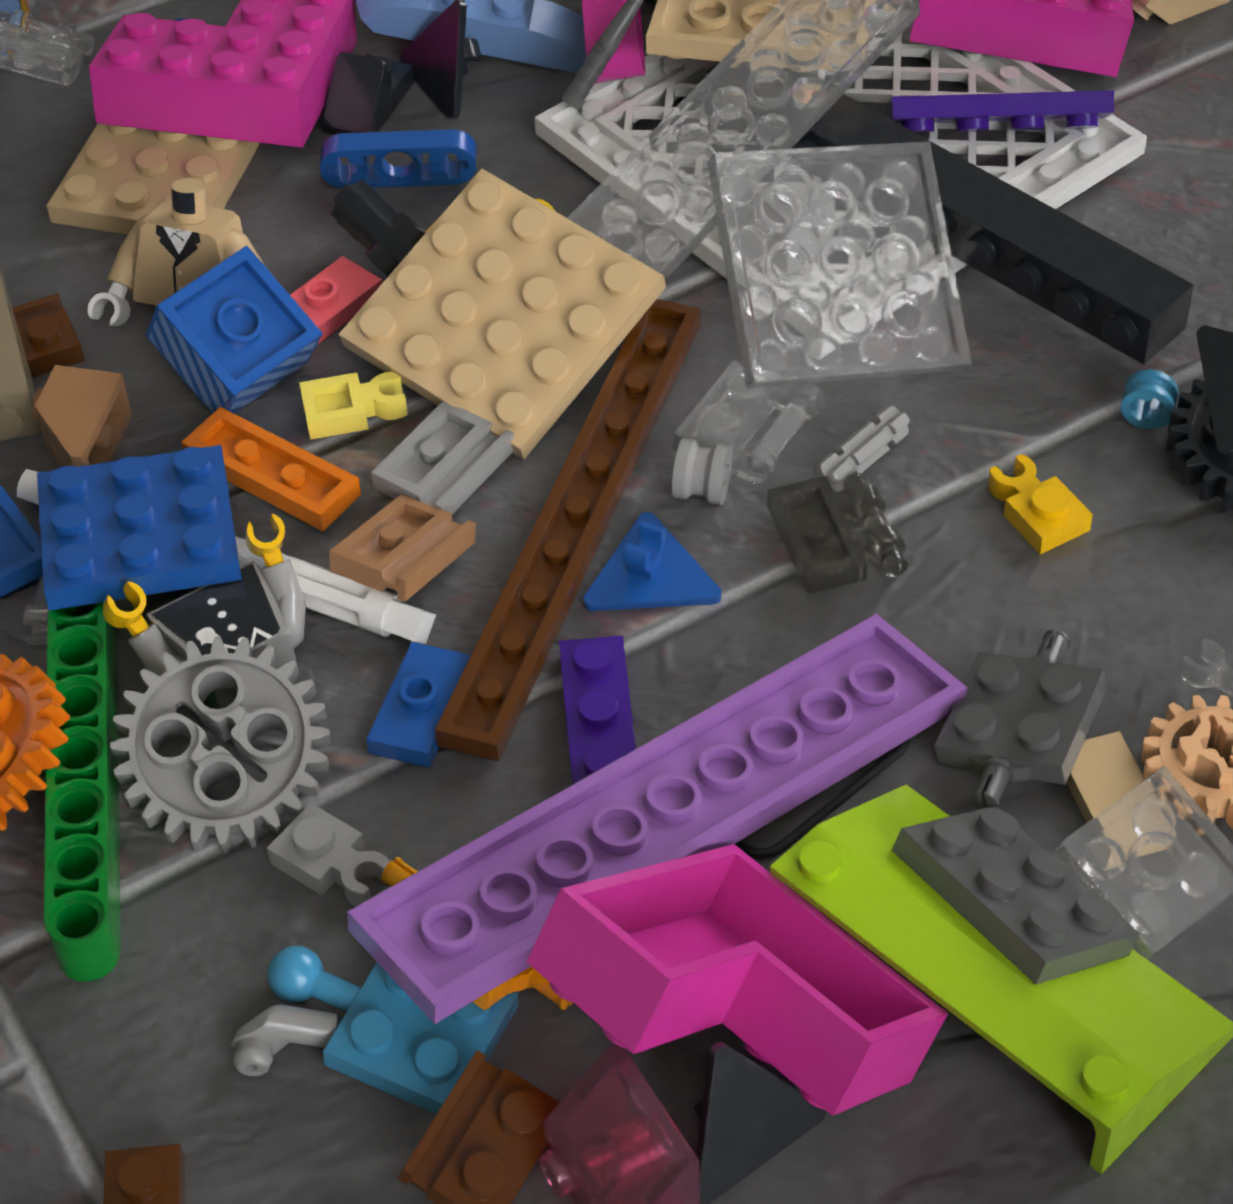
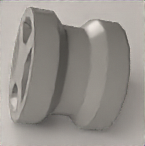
M682 438L677 449L673 469V498L686 500L692 495L705 497L710 504L723 505L731 476L732 446L719 443L713 448L700 447L694 439Z

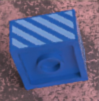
M247 245L159 303L155 308L145 334L148 340L212 414L219 407L236 414L307 364L323 335L320 329Z

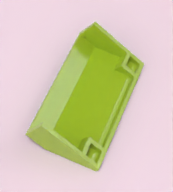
M907 784L817 824L770 866V873L812 904L1092 1121L1096 1137L1089 1166L1101 1175L1233 1038V1021L1134 949H1132L1129 956L1035 985L892 851L901 828L950 817Z

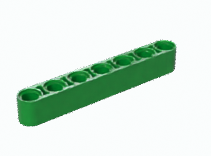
M104 602L48 610L47 676L56 684L55 688L65 696L66 700L61 707L70 715V720L59 727L68 736V742L51 749V753L61 762L58 767L46 769L44 923L60 970L68 978L81 982L94 981L110 973L118 963L121 952L119 782L113 771L119 766V759L114 757L110 749V742L118 740V731L113 722L114 716L118 715L117 633L115 627L111 626L104 618Z

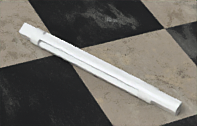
M26 469L18 482L17 497L39 505L37 473L40 472ZM236 537L240 567L252 561H255L260 569L266 567L263 557L253 554L248 549L246 540ZM281 553L284 560H291L307 609L383 637H387L392 633L414 642L426 644L436 614L403 603L402 600L397 599V594L384 590L380 592L330 572V570Z

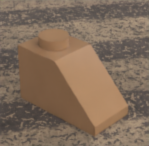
M55 365L45 386L38 388L32 405L33 418L40 424L46 448L59 467H79L111 462L132 417L122 373Z

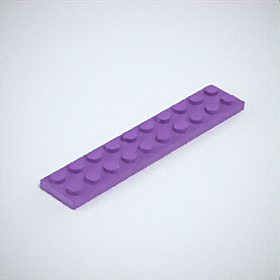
M875 614L347 912L348 931L424 1014L436 1024L531 967L526 961L561 888L735 844L948 716L953 705L966 696L968 687L881 616Z

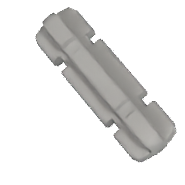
M895 406L883 408L871 418L873 421L865 423L835 449L836 452H831L816 464L815 470L817 475L815 480L820 487H825L832 494L843 490L853 481L852 477H858L890 450L888 446L896 445L909 433L907 424H909L910 420L907 414L899 412Z

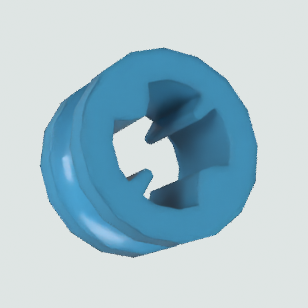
M1140 370L1132 374L1126 381L1120 409L1123 417L1129 423L1139 428L1157 429L1168 425L1172 408H1175L1179 393L1177 383L1171 376L1157 370Z

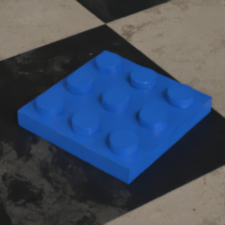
M221 445L204 448L188 447L178 452L145 457L129 456L112 462L79 467L64 466L53 471L37 473L43 585L48 610L104 602L107 595L113 600L125 599L123 587L126 582L138 584L143 589L145 595L242 580Z

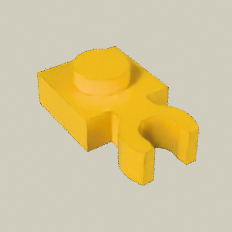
M1019 454L1015 456L1013 473L1016 477L1004 475L996 466L989 468L988 489L995 498L1005 502L1004 517L1040 555L1090 531L1093 514L1057 476L1040 482L1036 478L1035 463L1026 455Z

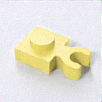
M357 372L299 382L310 440L368 430L367 417L377 416L385 420H396L408 415L406 397L402 391L401 376L394 372L381 373L370 382L362 384L359 382Z

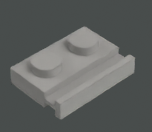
M442 401L371 472L373 489L392 499H396L399 495L403 494L454 514L514 452L510 444L514 438V433L506 430L499 437L489 430L492 422L465 409L453 407Z

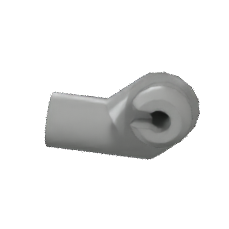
M281 1004L270 1006L240 1027L233 1037L231 1048L235 1052L233 1057L235 1068L247 1076H261L269 1071L270 1065L273 1062V1055L289 1043L325 1048L336 1030L337 1014Z

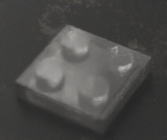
M1165 766L1064 839L1055 849L1056 854L1084 885L1096 895L1111 902L1117 909L1118 915L1140 933L1134 947L1147 960L1233 895V845Z

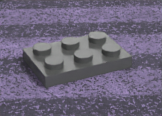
M996 806L901 828L892 851L1035 985L1129 956L1140 935L1138 931L1118 915L1117 909L1111 902L1093 893L1068 870L1066 863L1061 858L1047 852L1020 828L1019 822L1012 815L1000 810Z

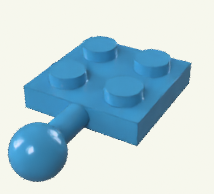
M289 946L280 950L273 956L267 969L269 987L278 998L286 1002L300 1003L313 997L346 1011L345 1016L323 1050L325 1066L436 1115L475 1052L478 1050L485 1054L484 1060L488 1061L518 1008V992L507 994L485 1011L471 1002L434 1024L378 963H376L362 987L324 971L323 964L318 955L303 946Z

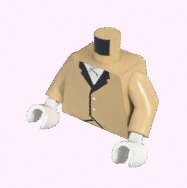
M195 178L179 179L171 184V199L162 201L149 215L142 216L137 220L120 246L108 275L107 281L111 283L108 293L102 292L91 298L88 303V315L91 319L99 320L104 313L106 303L111 301L115 310L109 325L120 326L130 317L131 309L128 301L125 299L127 291H133V301L157 306L246 245L262 263L263 261L248 237L243 234L240 217L234 211L207 206L206 185L203 181Z

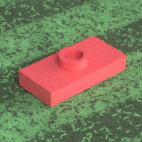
M341 256L290 294V296L323 333L318 342L319 344L355 316L380 287L383 279L346 257Z

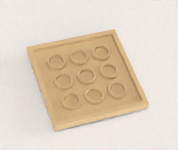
M481 168L338 335L344 347L382 371L394 372L401 376V383L437 406L444 401L453 407L465 409L492 422V426L489 429L490 432L499 437L506 430L513 432L514 438L510 442L514 450L513 454L525 460L665 290L666 284L663 274Z

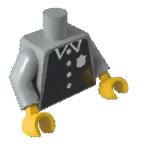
M271 514L270 522L276 534V539L267 543L256 539L253 526L250 521L248 522L245 535L246 545L253 554L263 557L266 567L260 569L256 562L252 561L240 567L242 580L202 586L148 613L149 625L141 615L146 606V595L138 584L126 582L123 587L126 598L134 606V610L131 612H124L118 609L114 600L107 595L103 604L105 620L111 626L128 629L132 636L127 641L146 670L158 676L165 673L166 670L161 656L164 652L172 655L179 663L186 661V647L189 641L195 643L201 655L210 654L215 636L221 637L226 653H234L241 639L248 638L252 657L256 659L269 645L274 647L277 657L275 669L280 668L291 660L296 662L294 649L304 640L306 602L291 560H284L280 551L285 535V526L280 517ZM220 688L211 692L205 700L215 709H222L233 703L237 697V692L227 688Z

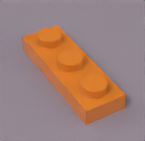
M219 407L181 442L183 449L221 445L228 482L322 532L361 495L360 482L357 476L222 407Z

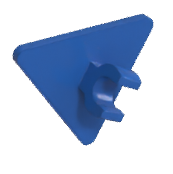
M643 512L639 515L583 597L584 607L587 610L601 611L713 605L721 601L722 594L720 587L653 513Z

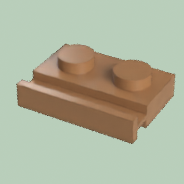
M401 494L329 550L330 572L380 592L389 587L397 591V599L406 602L475 544L476 522L467 520L462 525L452 521V513Z

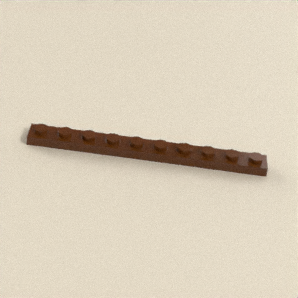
M656 299L626 336L435 728L437 746L499 762L701 326V308Z

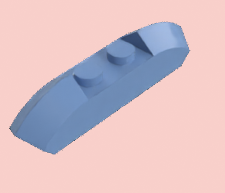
M356 0L360 19L373 33L414 41L455 0ZM462 0L467 5L465 38L478 40L482 55L576 73L579 68H582L583 62L586 59L583 16L547 0Z

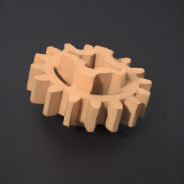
M1194 695L1190 710L1188 711L1172 702L1168 705L1165 719L1154 717L1150 723L1148 737H1144L1140 762L1145 764L1143 776L1148 785H1157L1155 799L1159 805L1168 804L1172 801L1179 805L1176 815L1177 820L1182 822L1192 813L1202 815L1203 829L1211 830L1216 818H1225L1227 824L1233 830V710L1230 709L1228 696L1221 695L1215 707L1207 706L1200 695Z

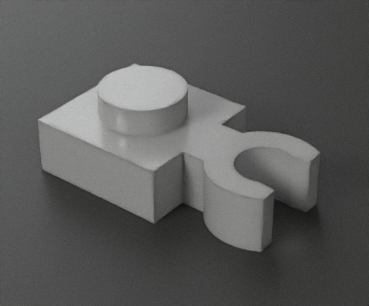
M311 802L267 847L271 865L320 895H323L334 883L339 884L343 887L345 898L354 907L371 899L370 889L359 882L368 877H375L381 880L382 872L390 862L385 855L379 852L364 851L363 833Z

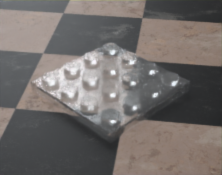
M930 141L714 153L709 158L707 165L746 389L958 371L972 364Z

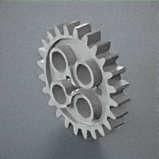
M215 636L211 646V653L201 655L195 643L189 641L186 647V661L179 663L172 655L164 652L161 656L166 670L165 673L158 676L146 669H142L139 672L147 688L144 694L125 690L123 697L134 714L115 715L113 722L117 731L129 737L110 742V749L115 758L128 761L120 764L113 771L119 784L134 783L124 794L131 808L148 803L142 813V819L147 827L151 828L167 818L164 833L168 841L175 842L187 829L190 830V838L194 850L200 851L205 845L208 836L216 835L223 853H226L230 850L233 834L242 833L246 842L253 848L257 846V827L265 824L271 832L279 836L282 833V828L278 815L285 811L297 817L303 811L302 805L297 798L299 793L309 796L319 795V784L309 772L329 770L328 757L315 750L332 744L330 730L316 726L327 718L324 703L307 704L316 695L312 679L293 685L299 675L298 666L294 660L275 669L277 657L274 647L270 645L256 659L252 657L248 638L241 639L234 653H226L221 637ZM227 688L237 692V697L233 703L226 708L212 709L204 705L207 696L216 689ZM182 705L188 706L219 740L225 742L232 737L239 757L253 768L265 773L267 778L263 782H257L246 773L240 762L224 747L218 745L211 749L205 731L189 718L178 714L177 709ZM266 730H279L286 735V740L282 746L273 751H259L252 746L256 736ZM180 735L191 740L187 750L179 756L169 758L157 754L159 746L168 737ZM229 777L240 782L239 789L229 799L217 801L206 796L208 787L216 779Z

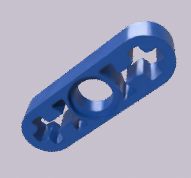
M453 129L341 133L329 137L323 143L319 169L322 178L328 184L337 188H343L346 184H355L362 179L372 188L458 185L470 180L476 172L477 145L469 134ZM392 152H403L408 154L413 161L406 166L398 167L386 162L384 157ZM423 153H429L428 163H423ZM447 154H456L458 161H449ZM367 155H374V165H368L369 156ZM340 157L348 158L350 165H343Z

